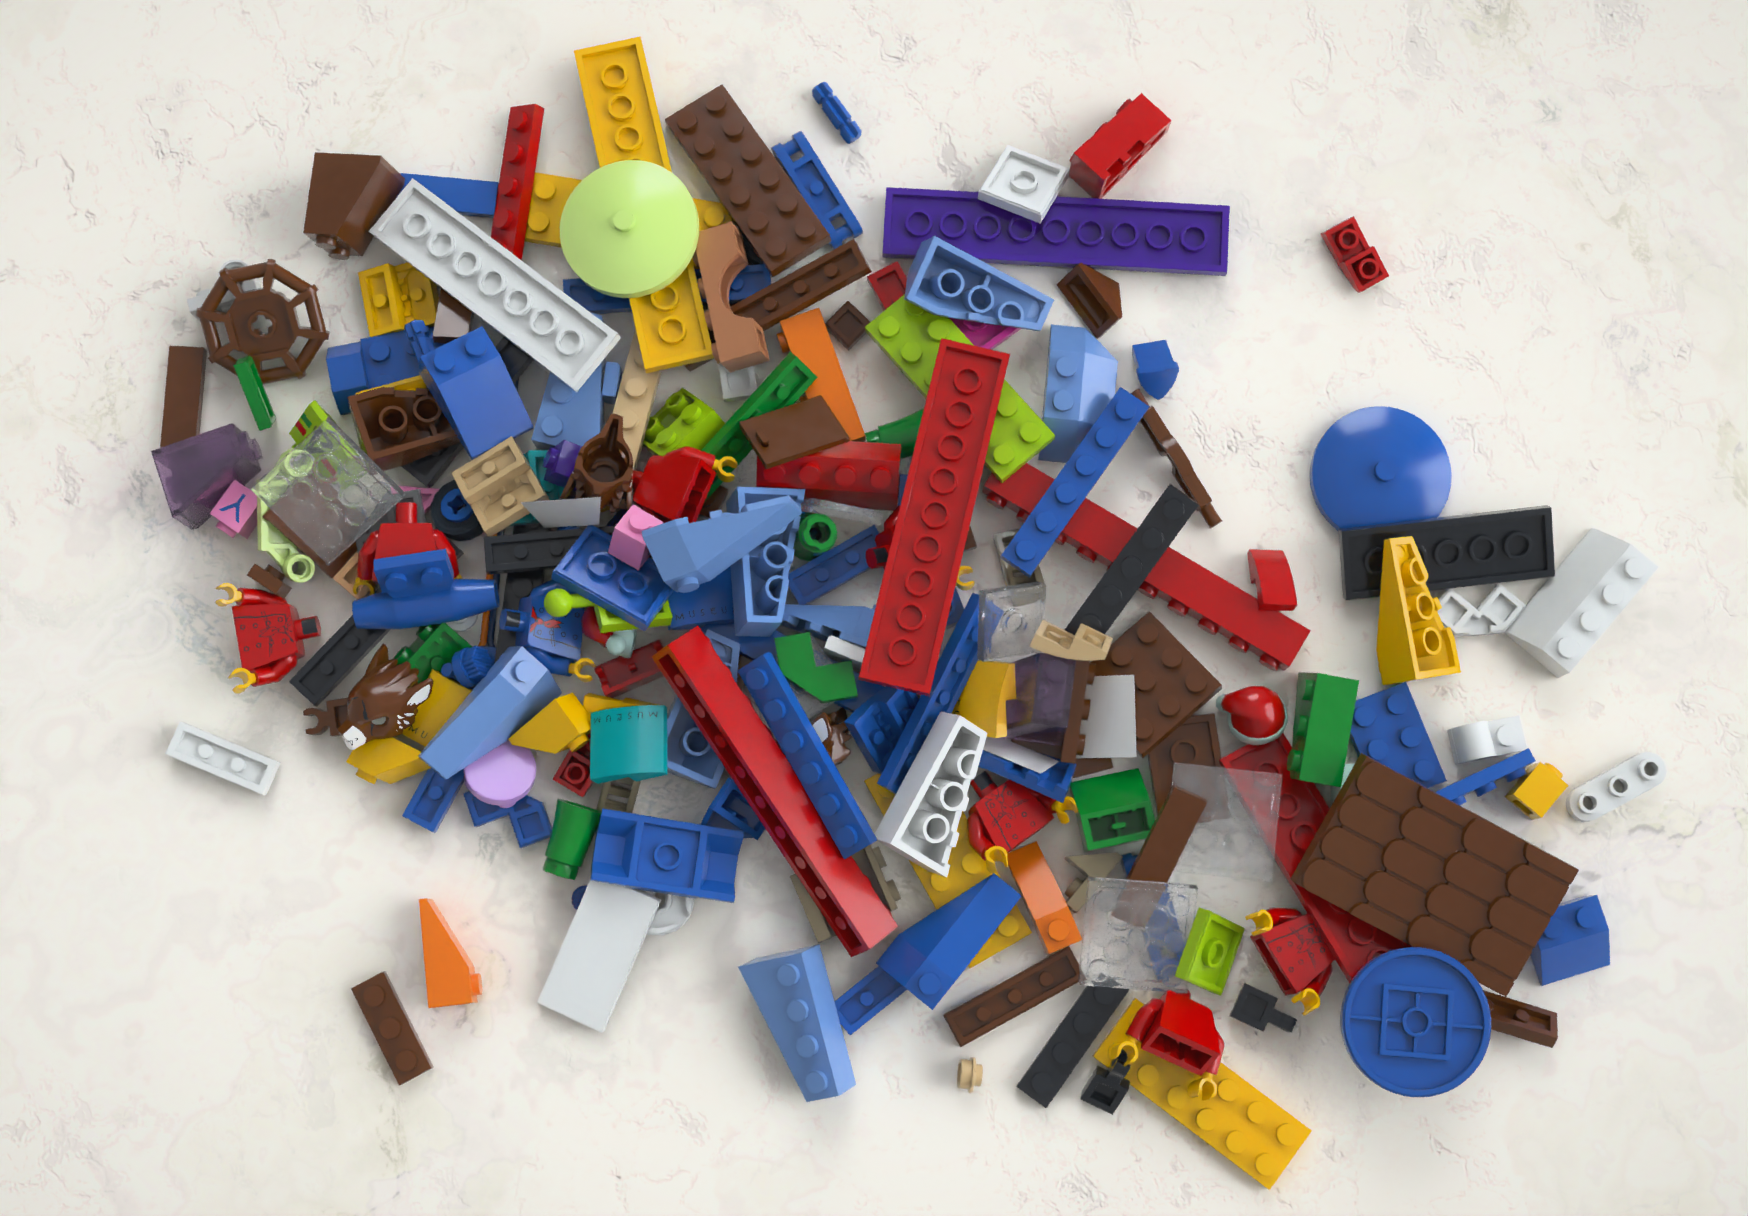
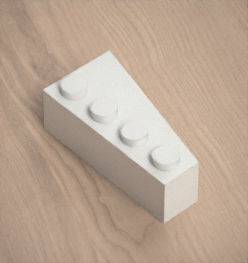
M940 712L874 834L877 841L923 869L947 878L950 865L947 863L952 847H956L959 833L956 831L962 811L966 812L969 798L966 797L971 779H975L987 732L960 715Z

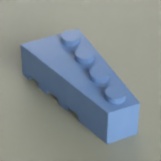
M592 313L594 316H596L598 319L604 322L602 315ZM606 357L578 392H575L550 372L531 438L537 449L548 450L563 440L583 446L589 439L602 431L605 426V401L602 397Z
M737 486L726 501V510L729 513H740L742 507L746 504L788 495L801 507L806 489ZM800 516L730 566L735 636L770 637L782 623L789 585L788 576L794 558L795 549L793 548L796 532L799 529Z
M820 944L759 957L738 966L806 1102L836 1097L854 1087L856 1081Z

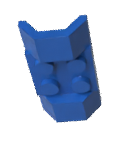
M426 326L428 331L426 337L430 336L434 348L436 349L444 345V343H434L432 337L434 326ZM405 330L360 339L359 342L327 349L326 362L330 384L340 415L351 414L347 397L355 395L356 392L420 375L419 364L410 344L413 340L408 339Z
M602 809L596 832L590 881L688 898H703L734 903V882L744 832Z

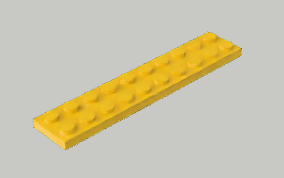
M641 36L574 50L600 168L619 161L641 160L657 164L672 173ZM692 259L680 276L668 286L646 296L629 298L646 373L714 359Z

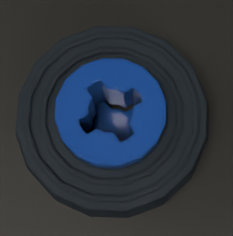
M452 480L443 485L435 494L431 503V518L435 527L442 531L446 537L456 541L472 540L481 535L484 530L470 504L464 499L456 481ZM465 504L464 507H462L460 510H457L461 505Z

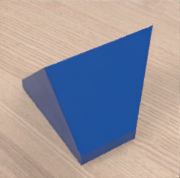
M729 777L710 804L700 824L744 832L743 838H755L756 840L760 838L765 830V827L734 780Z

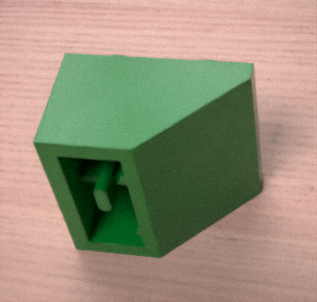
M1139 768L1074 781L1070 784L1071 796L1075 800L1078 813L1075 814L1084 853L1146 840L1155 822L1151 800Z

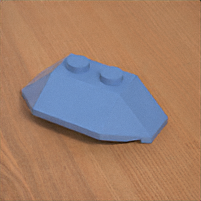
M1051 324L1042 421L1055 434V440L1038 453V460L1067 463L1115 395L1118 361L1086 328Z

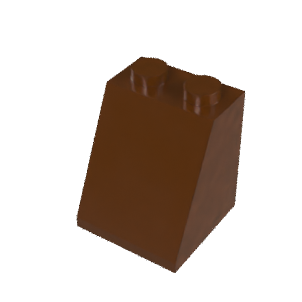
M315 152L303 233L314 241L317 247L324 249L331 258L348 260L349 256H363L374 238L369 230L395 200L404 186L405 178L381 155Z

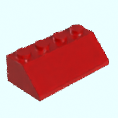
M849 441L765 469L757 456L756 487L806 489L804 501L801 503V505L894 511L898 503L901 444Z

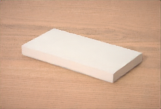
M590 881L537 1003L601 1033L605 1031L661 899L638 889Z

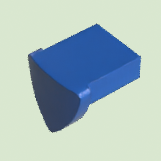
M1160 340L1132 345V356L1141 386L1155 399H1162L1172 388L1179 372L1178 363L1173 361L1167 341Z

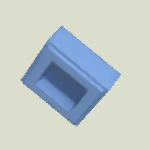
M606 361L602 397L605 403L615 404L623 376V370L619 363Z

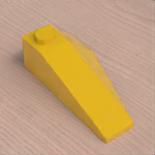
M1412 536L1384 540L1376 648L1379 662L1378 667L1383 685L1461 673L1454 635L1451 628H1444L1438 614V610L1442 608L1438 597L1432 598L1426 585L1428 573Z

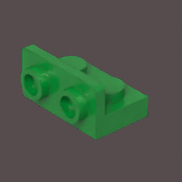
M446 623L421 626L416 632L418 638L410 647H402L393 659L398 661L396 666L409 662L411 664L410 669L417 668L419 670L417 676L419 684L428 678L432 669L441 673V668L445 663L452 664V657L455 652L473 646Z

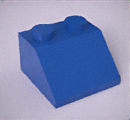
M1583 896L1560 903L1530 955L1540 986L1610 965L1609 928L1598 896Z

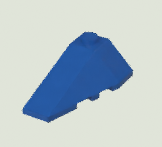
M993 873L900 933L876 964L933 1010L1022 895Z

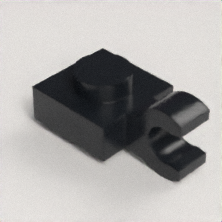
M1243 983L1229 1015L1264 1032L1267 1023H1270L1286 1032L1292 1033L1297 1021L1296 1018L1274 1009L1278 998L1246 983Z
M1123 1049L1119 1056L1111 1061L1108 1070L1097 1065L1082 1089L1080 1097L1081 1100L1112 1115L1128 1092L1130 1081L1124 1077L1127 1075L1131 1065L1123 1066L1128 1058L1127 1053Z

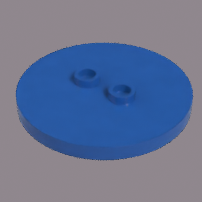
M1406 947L1390 950L1378 955L1356 973L1347 987L1343 998L1340 1026L1346 1050L1353 1063L1366 1078L1379 1087L1395 1094L1408 1097H1431L1458 1087L1478 1068L1485 1056L1490 1041L1491 1014L1487 998L1479 982L1459 961L1436 950Z

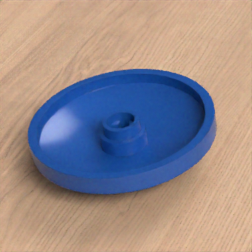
M1374 406L1362 408L1337 420L1318 442L1310 465V486L1315 503L1324 518L1337 531L1342 528L1437 518L1445 507L1451 489V464L1441 439L1422 419L1407 411L1393 407Z

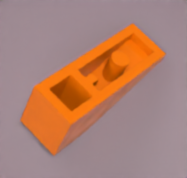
M1037 841L1007 853L1008 867L1020 895H1022L1023 902L1045 953L1051 954L1081 941L1082 937Z
M419 899L428 1008L478 1003L477 995H482L480 973H475L473 963L433 899Z

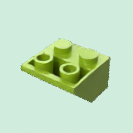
M682 387L677 393L672 394L666 400L665 405L657 413L650 417L643 446L652 455L664 456L666 453L684 446L702 450L724 426L725 422L714 409Z

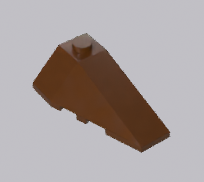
M381 387L347 397L358 442L370 475L406 465L460 443L459 438L431 392L428 391V388H416V391L394 390V387Z

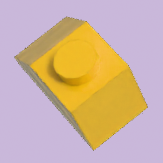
M572 692L555 698L508 740L515 746L554 754L567 749L575 752L590 741L587 735L591 733V717Z
M394 737L371 740L352 750L346 761L358 768L356 776L372 784H375L377 779L392 784L431 768L418 757L421 751Z

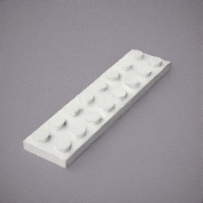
M413 178L369 230L380 242L575 392H578L621 339L617 332Z

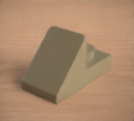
M1118 852L1076 855L1064 858L1086 876L1083 881L1077 877L1064 892L1069 897L1066 903L1073 913H1078L1123 858Z

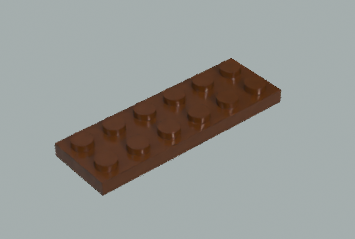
M723 84L665 119L667 127L772 277H775L831 242L830 234Z

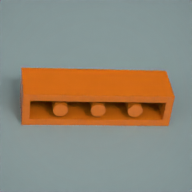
M816 308L781 320V332L777 333L776 336L782 353H793L818 377L804 392V396L799 397V401L802 402L821 395L850 437V441L866 442L865 433L820 309Z

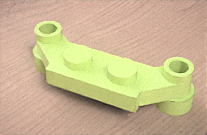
M291 448L281 454L279 461L264 479L257 480L258 550L266 551L289 580L303 583L310 580L314 575V562L310 557L299 554L297 547L269 521L263 518V515L296 481V478L308 474L313 467L312 455L307 450ZM293 456L296 458V465L294 467L290 464ZM297 562L298 569L293 573L292 566Z

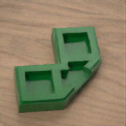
M810 632L774 638L779 668L788 681L796 684L822 704L858 697L852 661L816 667Z

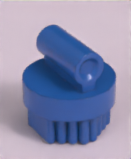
M479 646L467 647L454 653L452 664L445 663L441 668V674L447 678L459 681L461 685L471 689L476 687L481 679L487 675L494 662H491L492 658L487 653V649Z

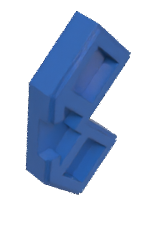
M470 791L463 793L474 827L509 816L521 849L550 838L552 826L543 802L526 795L512 807L501 808L498 805H491L479 800Z

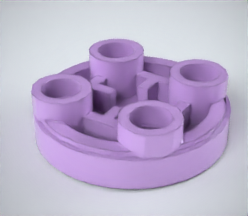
M509 740L464 768L466 788L479 800L491 805H498L501 808H510L526 796L536 778V762L531 750L512 745Z

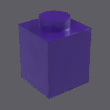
M563 440L555 447H550L543 461V467L547 468L543 480L565 488L574 470L575 461L582 446Z

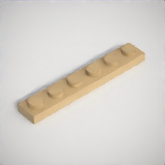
M636 327L612 413L623 416V437L632 453L633 470L637 468L662 370L646 373ZM622 499L618 508L626 510L625 499Z

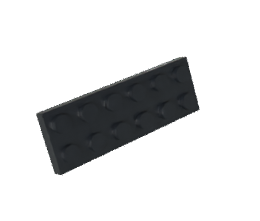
M1548 505L1338 529L1342 591L1345 600L1380 596L1384 540L1389 538L1413 537L1428 573L1426 585L1429 591L1555 576L1552 508Z

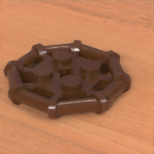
M274 259L229 270L223 268L219 271L220 276L202 306L196 309V316L200 319L209 351V361L217 363L237 376L233 366L237 359L228 355L235 349L253 358L263 384L295 377L302 379L306 376L305 371L323 342L329 339L330 334L325 327L316 293L319 289L316 285H310L276 264ZM264 277L263 288L243 291L239 284L242 281ZM276 279L298 294L291 300L288 299L283 293L272 289L274 280ZM229 290L236 297L227 313L216 310ZM303 302L305 303L311 327H301L296 306ZM258 315H264L265 319L271 320L272 325L268 327V333H262L260 328H254L253 323L258 321ZM215 322H224L229 342L223 346L221 345ZM298 336L307 338V343L296 359L289 352V349ZM281 357L285 363V366L262 370V361Z

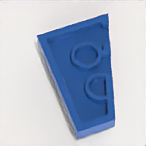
M983 750L978 767L987 769L1063 803L1077 764L1061 762L1059 758L1045 755L1059 762L1040 774Z

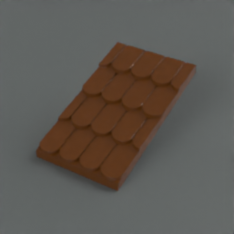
M1361 752L1293 873L1291 880L1307 891L1412 947L1432 949L1449 955L1464 965L1480 984L1507 997L1514 985V981L1518 978L1532 953V949L1538 943L1551 920V916L1557 910L1569 889L1568 886L1573 882L1579 869Z

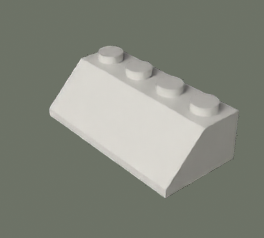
M1593 527L1555 570V576L1549 577L1504 633L1557 678L1564 676L1574 669L1659 567L1632 544Z

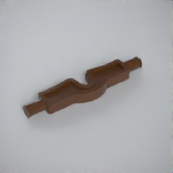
M1140 389L1131 393L1149 406ZM1150 406L1140 420V423L1159 454L1166 456L1170 460L1173 467L1172 474L1184 493L1199 504L1196 511H1200L1209 528H1213L1221 523L1222 520L1211 504V497L1194 472L1188 457L1179 443L1170 434L1155 408Z

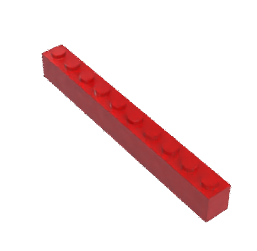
M1026 463L1003 483L991 473L983 486L982 493L987 495L985 499L990 504L1002 510L1006 506L1016 512L1017 515L1015 517L1024 523L1055 479ZM1085 498L1055 542L1060 545H1064L1067 542L1077 548L1076 554L1091 563L1097 560L1108 567L1107 571L1137 528ZM1170 547L1167 548L1138 588L1139 592L1149 598L1155 599L1158 596L1168 602L1167 608L1177 615L1185 617L1188 614L1199 621L1197 625L1204 631L1212 635H1216L1219 632L1229 638L1228 644L1243 653H1247L1249 650L1260 657L1258 661L1273 671L1278 669L1284 671L1290 667L1311 631L1279 611L1259 610L1257 598Z
M694 627L652 655V659L849 955L853 957L870 950L895 930L898 925L892 918L890 910L882 903L872 888L869 878L862 873L852 856L844 860L788 759L773 739L770 729L763 724L753 709L750 699L743 694L733 679L730 669L723 664L713 649L710 639L703 634L700 627Z

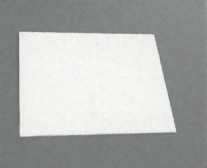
M1134 675L1094 676L1093 685L1086 684L1084 699L1091 700L1088 721L1081 720L1079 733L1086 735L1083 756L1076 755V758L1137 757Z

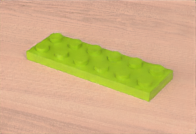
M904 294L866 325L865 332L926 399L941 338L969 345L973 344L949 317L936 316L906 301ZM1005 379L984 463L1001 483L1055 440V434Z

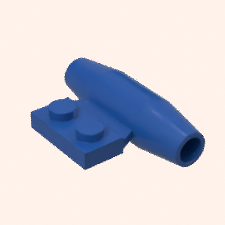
M446 549L374 559V573L382 592L352 602L353 618L357 629L401 630L448 623L500 607L496 580L454 579V571Z

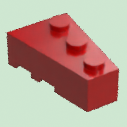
M1142 93L1133 101L1130 98L1127 99L1117 110V115L1108 123H1103L1094 135L1080 146L1069 159L1071 162L1069 177L1092 198L1102 199L1168 132L1172 120Z

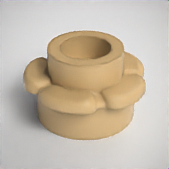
M970 1057V1060L960 1059L958 1064L957 1087L968 1089V1093L973 1092L974 1086H981L983 1067L982 1064H976L975 1057Z

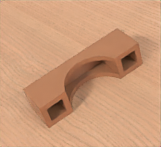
M732 221L699 231L697 247L692 258L696 267H700L702 278L698 279V287L701 296L707 300L709 310L705 311L704 314L709 330L714 332L715 343H712L711 347L716 362L718 364L721 363L731 373L770 361L763 328L753 318H745L733 314L729 304V291L733 280L742 269L749 265L742 233Z

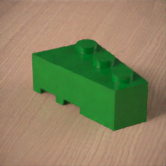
M1298 672L1292 750L1289 752L1287 760V770L1290 771L1291 779L1341 787L1359 680L1321 673Z

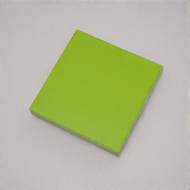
M1199 907L1175 977L1221 996L1245 928Z

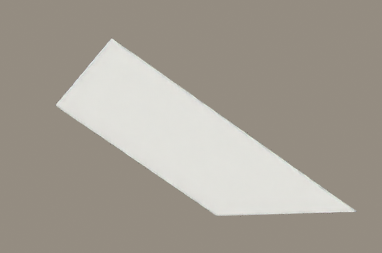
M601 497L521 502L544 528L600 524Z
M986 737L983 750L1040 774L1059 762L1001 737Z

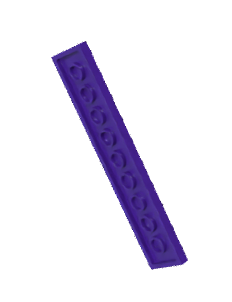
M886 187L882 257L914 259L921 242L936 236L985 263L1074 268L1077 264L1083 263L1092 269L1226 276L1228 269L1230 206L1057 196L1042 222L1038 223L979 200L978 192Z

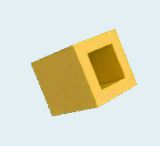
M1541 762L1530 765L1526 770L1528 774L1520 777L1504 796L1531 820L1542 818L1568 787V784L1561 779L1563 775L1557 768L1549 763L1543 764Z

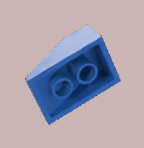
M483 326L420 356L419 374L471 460L512 436L515 439L534 428L507 368Z

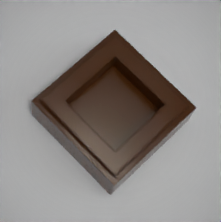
M847 301L825 325L827 331L849 351L866 334L865 326L870 321Z

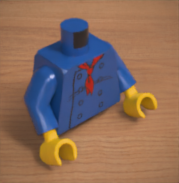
M551 579L533 588L530 596L521 598L518 610H502L499 620L500 629L515 631V645L523 646L551 674L568 677L576 674L582 682L593 680L592 676L580 674L581 669L586 665L596 667L591 659H580L583 634L581 619L585 607L573 608L563 617H553L544 608V598L553 589H564L569 594L577 593Z

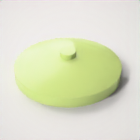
M641 160L614 162L595 170L585 177L575 187L566 201L560 221L561 247L570 267L592 289L617 298L646 296L671 284L690 263L699 239L697 208L685 185L667 169Z

